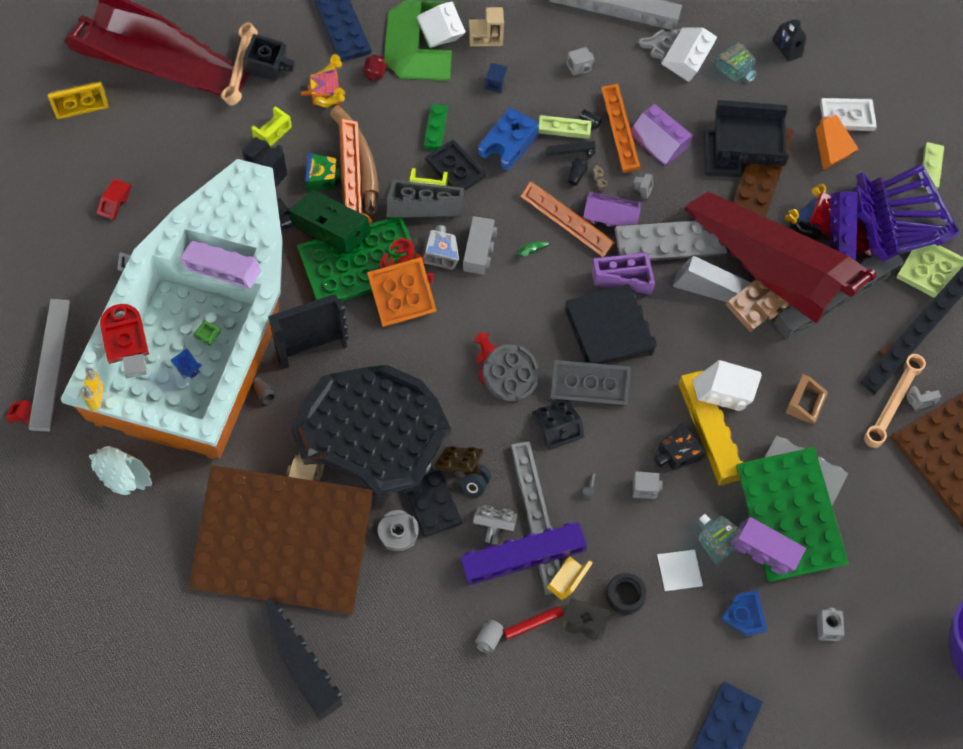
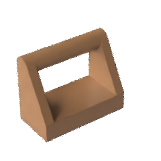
M803 374L785 413L809 424H815L828 391L811 377ZM805 389L818 394L811 414L798 405Z

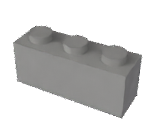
M473 216L463 261L464 272L485 275L486 268H490L491 258L488 256L489 253H493L494 242H492V238H496L497 227H494V219Z

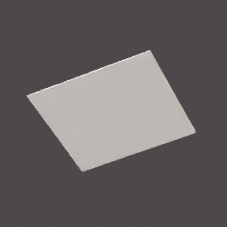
M695 550L657 554L665 591L703 586Z

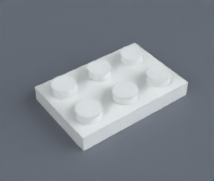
M821 98L822 119L828 115L832 117L837 114L846 130L875 131L877 126L872 99Z

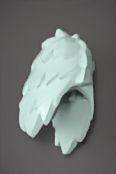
M106 446L101 450L97 449V453L89 455L92 460V470L95 471L100 481L103 480L104 486L110 488L112 492L129 495V491H134L136 488L145 490V486H152V481L149 477L150 472L143 465L144 463L121 451V449Z

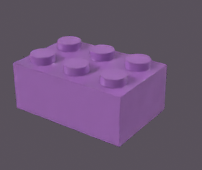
M752 517L741 522L730 543L735 546L734 549L736 551L752 555L754 561L760 564L766 563L771 566L773 572L779 575L795 571L806 550L805 547Z

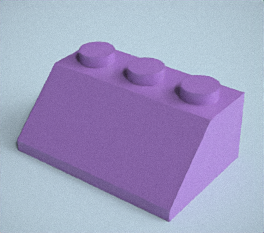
M656 104L644 111L631 128L633 140L664 166L686 151L690 146L692 134Z
M590 192L587 197L583 218L587 219L586 221L596 224L597 221L602 222L607 227L637 225L642 203Z

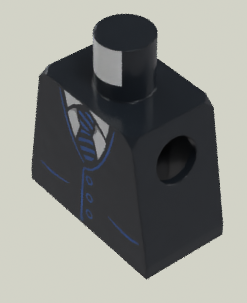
M797 19L779 25L772 38L788 62L802 57L804 52L806 34L800 27L801 22Z

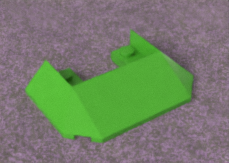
M404 0L389 10L384 61L387 63V68H391L399 79L450 81L452 50L419 49L421 27L416 18L418 15L438 5L449 3V1Z

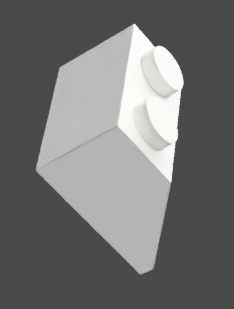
M453 2L438 5L416 17L429 48L456 41L466 33Z

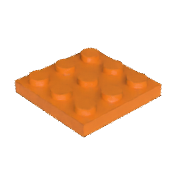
M422 257L367 272L383 327L437 312Z

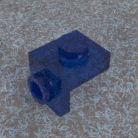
M187 348L170 360L184 380L187 377L193 379L201 373L199 369L202 367V364L195 360Z

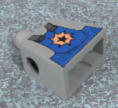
M436 226L435 230L429 232L421 254L425 260L424 264L453 270L458 263L459 254L456 237L446 233L445 226Z

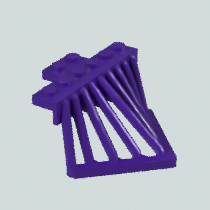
M922 163L884 182L881 176L871 181L863 172L856 175V187L851 190L852 192H858L857 219H861L867 228L866 237L870 242L868 248L871 254L876 255L882 262L907 251L934 244L939 246L960 234L957 225ZM917 173L921 178L920 180L885 190V188ZM924 186L929 195L896 200H889L887 198ZM932 201L937 211L893 210L891 207ZM895 217H941L946 226L899 221Z

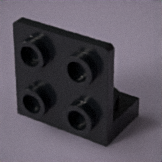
M568 400L558 401L555 404L532 411L533 417L543 429L545 445L548 450L584 438L582 418Z

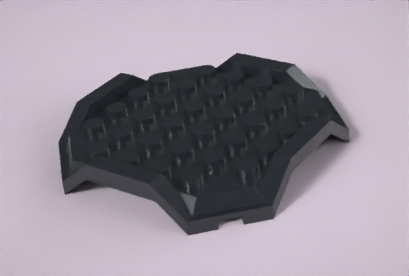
M379 365L322 376L303 402L291 432L299 446L300 456L304 465L325 464L360 480L379 499L392 496V493L398 491L406 493L418 490L429 464L444 439L451 434L452 429L437 397L422 380L389 365Z

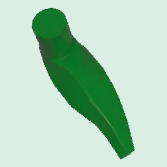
M529 243L521 247L517 255L527 257L539 249L549 246V243Z

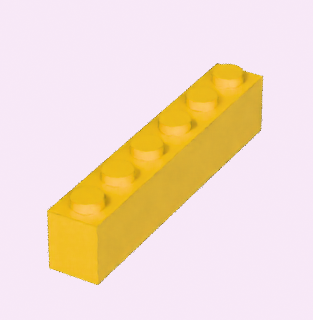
M703 370L682 375L678 385L718 485L721 486L740 481L736 464L743 463V461H740L738 457V448L731 440V431L724 423L722 410H719L715 404L700 401L697 398L693 379L703 373Z

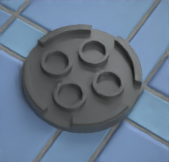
M504 344L495 348L486 357L483 365V379L489 391L497 398L510 402L519 401L529 396L535 390L538 384L539 367L534 356L524 347Z

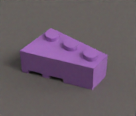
M648 252L593 259L591 272L594 286L614 288L629 284L631 290H634L636 293L652 295L655 281Z

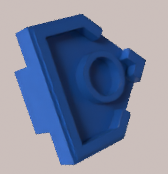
M758 590L737 594L721 617V620L746 636L767 632Z

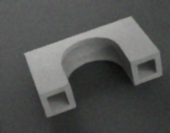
M776 436L765 458L805 448L790 443L786 438ZM818 456L830 501L833 505L848 473L841 467L834 466Z

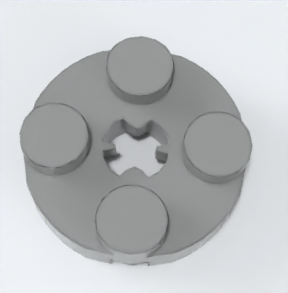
M394 510L387 513L378 525V536L387 550L403 551L415 545L419 534L416 519L403 510ZM397 526L400 529H404V532H401L400 535L392 532Z

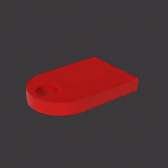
M116 304L109 307L100 319L108 363L112 364L123 361V357L150 355L142 319L138 310L128 304ZM122 311L125 313L121 318L114 317L117 312Z

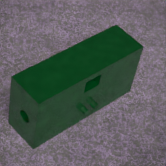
M315 190L310 191L289 210L293 227L345 254H349L371 233L367 216Z

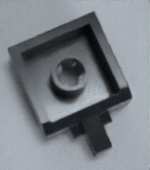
M256 34L252 35L243 58V73L277 81L280 71L293 72L295 61L286 57V45L282 41Z

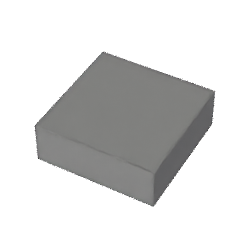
M144 354L123 357L126 378L147 375Z

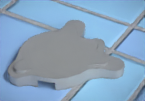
M665 29L660 30L652 37L641 38L639 46L652 49L651 57L660 59L662 63L681 29L672 30L671 32H664Z

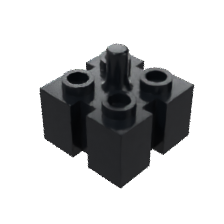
M255 137L242 150L245 161L273 168L275 188L288 175L284 153L282 152L283 147L280 144L275 148H270L268 142Z

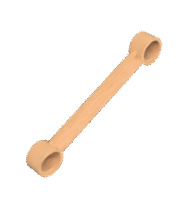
M250 22L243 24L238 30L241 42L229 86L221 94L222 99L229 106L237 104L242 97L238 87L243 72V58L252 35L258 34V31Z
M911 354L904 362L903 368L905 371L875 426H871L864 435V441L869 447L878 448L886 440L887 434L885 430L914 377L919 375L926 365L925 359L921 355ZM909 361L917 362L920 369L911 367ZM875 432L879 434L881 441H874L869 433Z

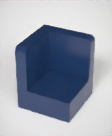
M491 63L486 76V90L502 93L504 77L507 72L506 66Z

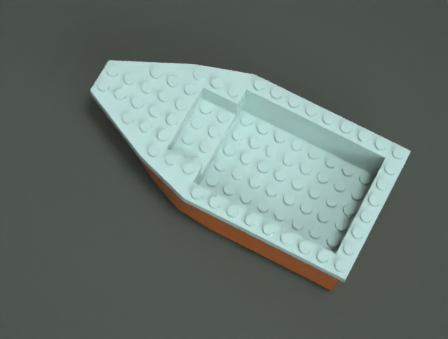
M240 159L235 160L174 208L134 249L104 312L116 304H128L138 310L150 354L144 356L147 375L126 378L123 361L112 364L108 363L99 320L60 399L62 403L74 406L86 421L93 422L95 426L110 427L123 431L126 435L182 451L186 449L201 453L210 459L221 458L271 339L272 333L268 316L279 311L283 241L273 168ZM191 241L204 242L209 246L220 247L230 252L235 251L247 257H254L258 261L262 272L252 287L248 289L189 271L185 268L180 257ZM122 311L117 312L114 317L121 318L125 313ZM204 320L221 328V333L211 346L197 340L193 336ZM86 367H92L93 371L98 373L104 386L101 406L97 411H91L88 408L82 395Z

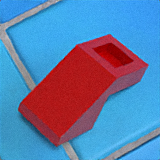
M116 178L113 179L101 196L96 214L115 220L120 203L127 202L132 185Z
M27 400L13 402L5 419L10 423L24 421L29 425L33 402Z

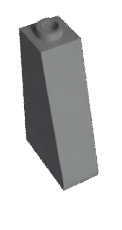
M692 256L677 271L673 287L728 302L751 284V282Z

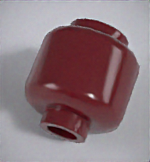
M373 54L366 58L363 73L367 76L368 80L376 82L377 79L379 80L384 77L387 63L383 57Z

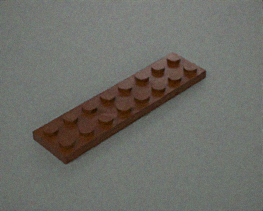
M786 128V153H788L795 130ZM747 163L733 203L766 218L783 166Z

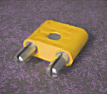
M86 367L82 395L88 408L91 411H97L101 406L104 386L98 373L93 371L92 367Z

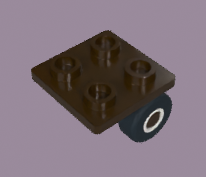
M446 447L434 465V470L463 472L466 476L462 481V490L466 495L473 498L480 497L484 493L486 484L491 479L489 469L478 462L483 454V449H476L475 447Z

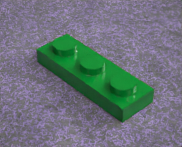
M431 104L424 149L435 151L442 147L448 106Z

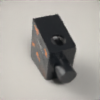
M681 423L660 442L658 447L660 454L655 456L654 460L659 467L668 463L673 470H677L700 461L705 451L686 426Z

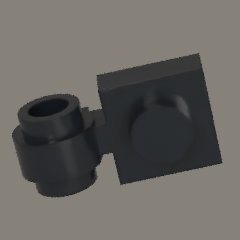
M279 198L277 199L280 226L281 229H288L292 227L289 209Z

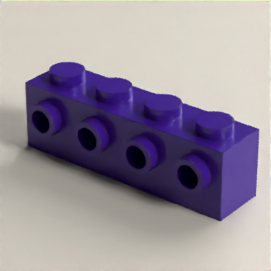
M858 192L831 193L830 248L846 254L856 261Z

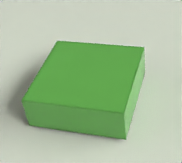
M204 320L193 336L197 340L211 346L221 333V328Z

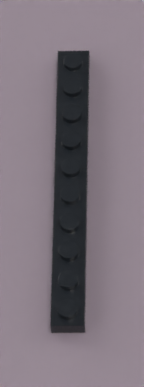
M963 267L861 380V385L875 395L963 296Z

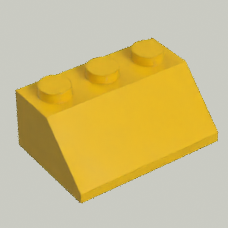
M101 81L48 93V98L57 120L109 108Z

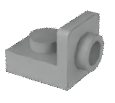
M916 386L911 387L907 394V400L915 411L935 406L942 397L939 390L933 392L925 391L920 394Z

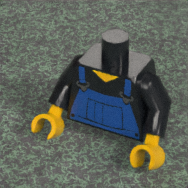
M819 184L818 187L812 189V193L815 196L826 192L824 184ZM815 197L799 213L796 209H793L785 216V220L791 222L790 228L813 240H817L822 235L821 230L817 228L818 225L809 222L818 199Z

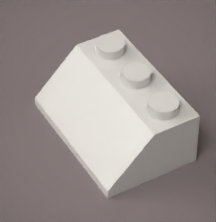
M682 28L661 64L690 82L698 72L717 37L704 28Z
M718 360L693 379V384L698 400L741 411L753 402L762 375L759 371Z

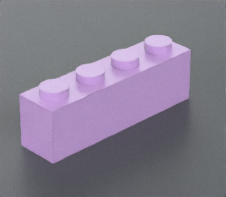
M191 241L180 257L185 268L189 271L248 289L252 287L262 272L258 261L254 257H247L235 251L230 252L220 247L209 246L204 242Z

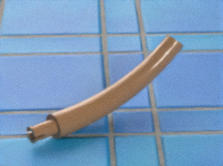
M336 105L330 112V116L338 125L341 119L353 121L339 105ZM358 128L361 196L365 199V211L370 213L371 207V212L374 213L377 210L376 199L379 197L377 171L368 143Z

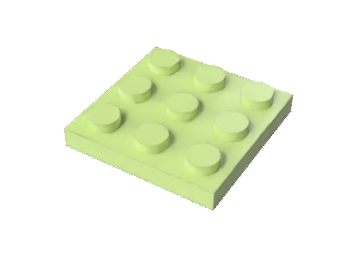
M935 244L911 251L896 278L935 298L963 267V257Z

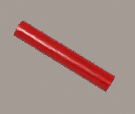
M558 606L504 629V636L508 640L564 616L561 606Z

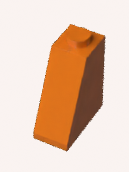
M837 114L829 117V115L820 120L821 124L816 127L822 168L824 170L850 157L858 150V147Z

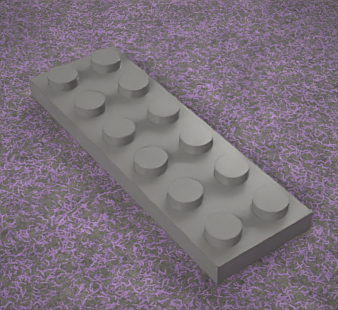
M697 221L616 226L615 228L619 256L648 252L649 260L655 261L691 258L692 256H723L727 253L726 245L722 246L718 242L719 239L713 233L710 234Z

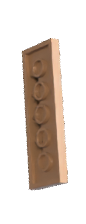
M756 279L731 298L725 305L751 332L767 318L771 321L779 314L777 310L783 311L790 304Z

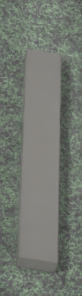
M50 299L29 421L30 431L50 432L70 300Z
M530 441L511 444L510 449L530 532L535 535L543 533L545 529L551 528ZM559 559L538 565L545 595L554 594L547 586L561 567Z

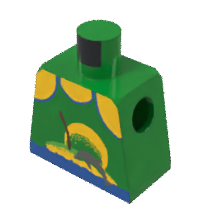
M308 153L305 179L307 192L335 189L337 179H341V169L337 167V159Z

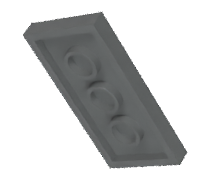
M554 360L551 398L628 405L631 366Z

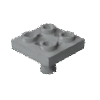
M482 505V507L478 506L473 523L488 526L485 542L490 543L493 535L492 544H498L500 529L514 531L518 514H514V511L509 509L499 511L494 510L492 506Z

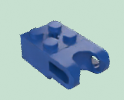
M510 107L480 143L478 155L487 158L491 154H500L502 156L501 168L508 171L538 137L539 122Z

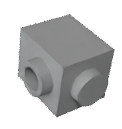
M587 47L568 52L567 65L573 76L592 70L594 56Z

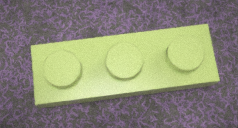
M540 115L538 132L540 134L590 139L591 121Z
M927 142L924 149L923 165L938 190L944 146Z

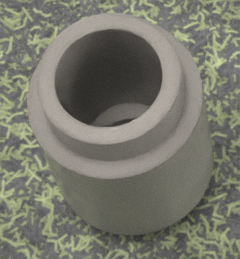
M488 620L487 623H484L475 640L477 648L485 653L493 652L503 634V626L494 620Z

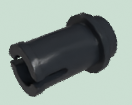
M586 109L582 110L579 117L580 120L591 121L592 127H599L603 120L600 114L595 115Z

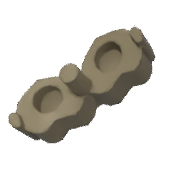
M595 165L592 175L596 181L597 189L604 191L607 187V181L602 179L604 171L598 165Z

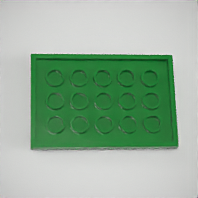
M392 217L369 224L371 233L349 254H345L318 239L298 244L297 249L315 299L318 300L336 294L338 300L346 301L373 293L367 272L380 269V261L386 253L389 254L387 263H390V257L392 256L395 264H397L399 257L407 254H395V250H399V247L394 248L392 251L389 250L391 244L397 239L406 238L411 241L403 218ZM414 248V259H415L417 253H416V250H415V248Z
M815 447L736 464L749 516L806 548L795 571L779 575L771 570V566L764 563L763 567L768 583L849 564Z

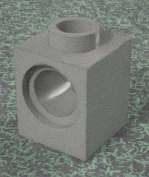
M635 472L633 477V498L657 499L658 493L662 492L663 487L662 480H659V473Z
M824 608L817 615L818 640L840 641L845 636L843 611H836L835 608ZM826 620L832 621L834 627H830Z

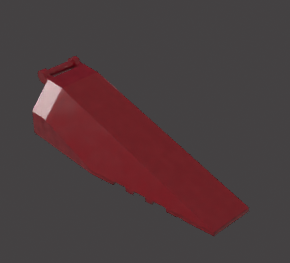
M98 0L93 19L81 15L72 33H69L64 40L69 49L84 56L130 67L219 96L229 86L235 63L227 60L221 54H216L210 50L206 44L202 45L196 41L194 36L187 35L181 31L180 27L165 17L129 0ZM84 26H88L81 38H78ZM242 72L238 87L239 92L250 74Z
M709 191L685 206V210L710 234L713 233L719 239L718 242L722 246L726 245L731 250L730 254L733 257L737 256L743 262L742 265L759 282L815 324L819 323L827 306L840 290L846 295L853 297L867 282L873 281L877 276L874 270L866 269L850 256Z

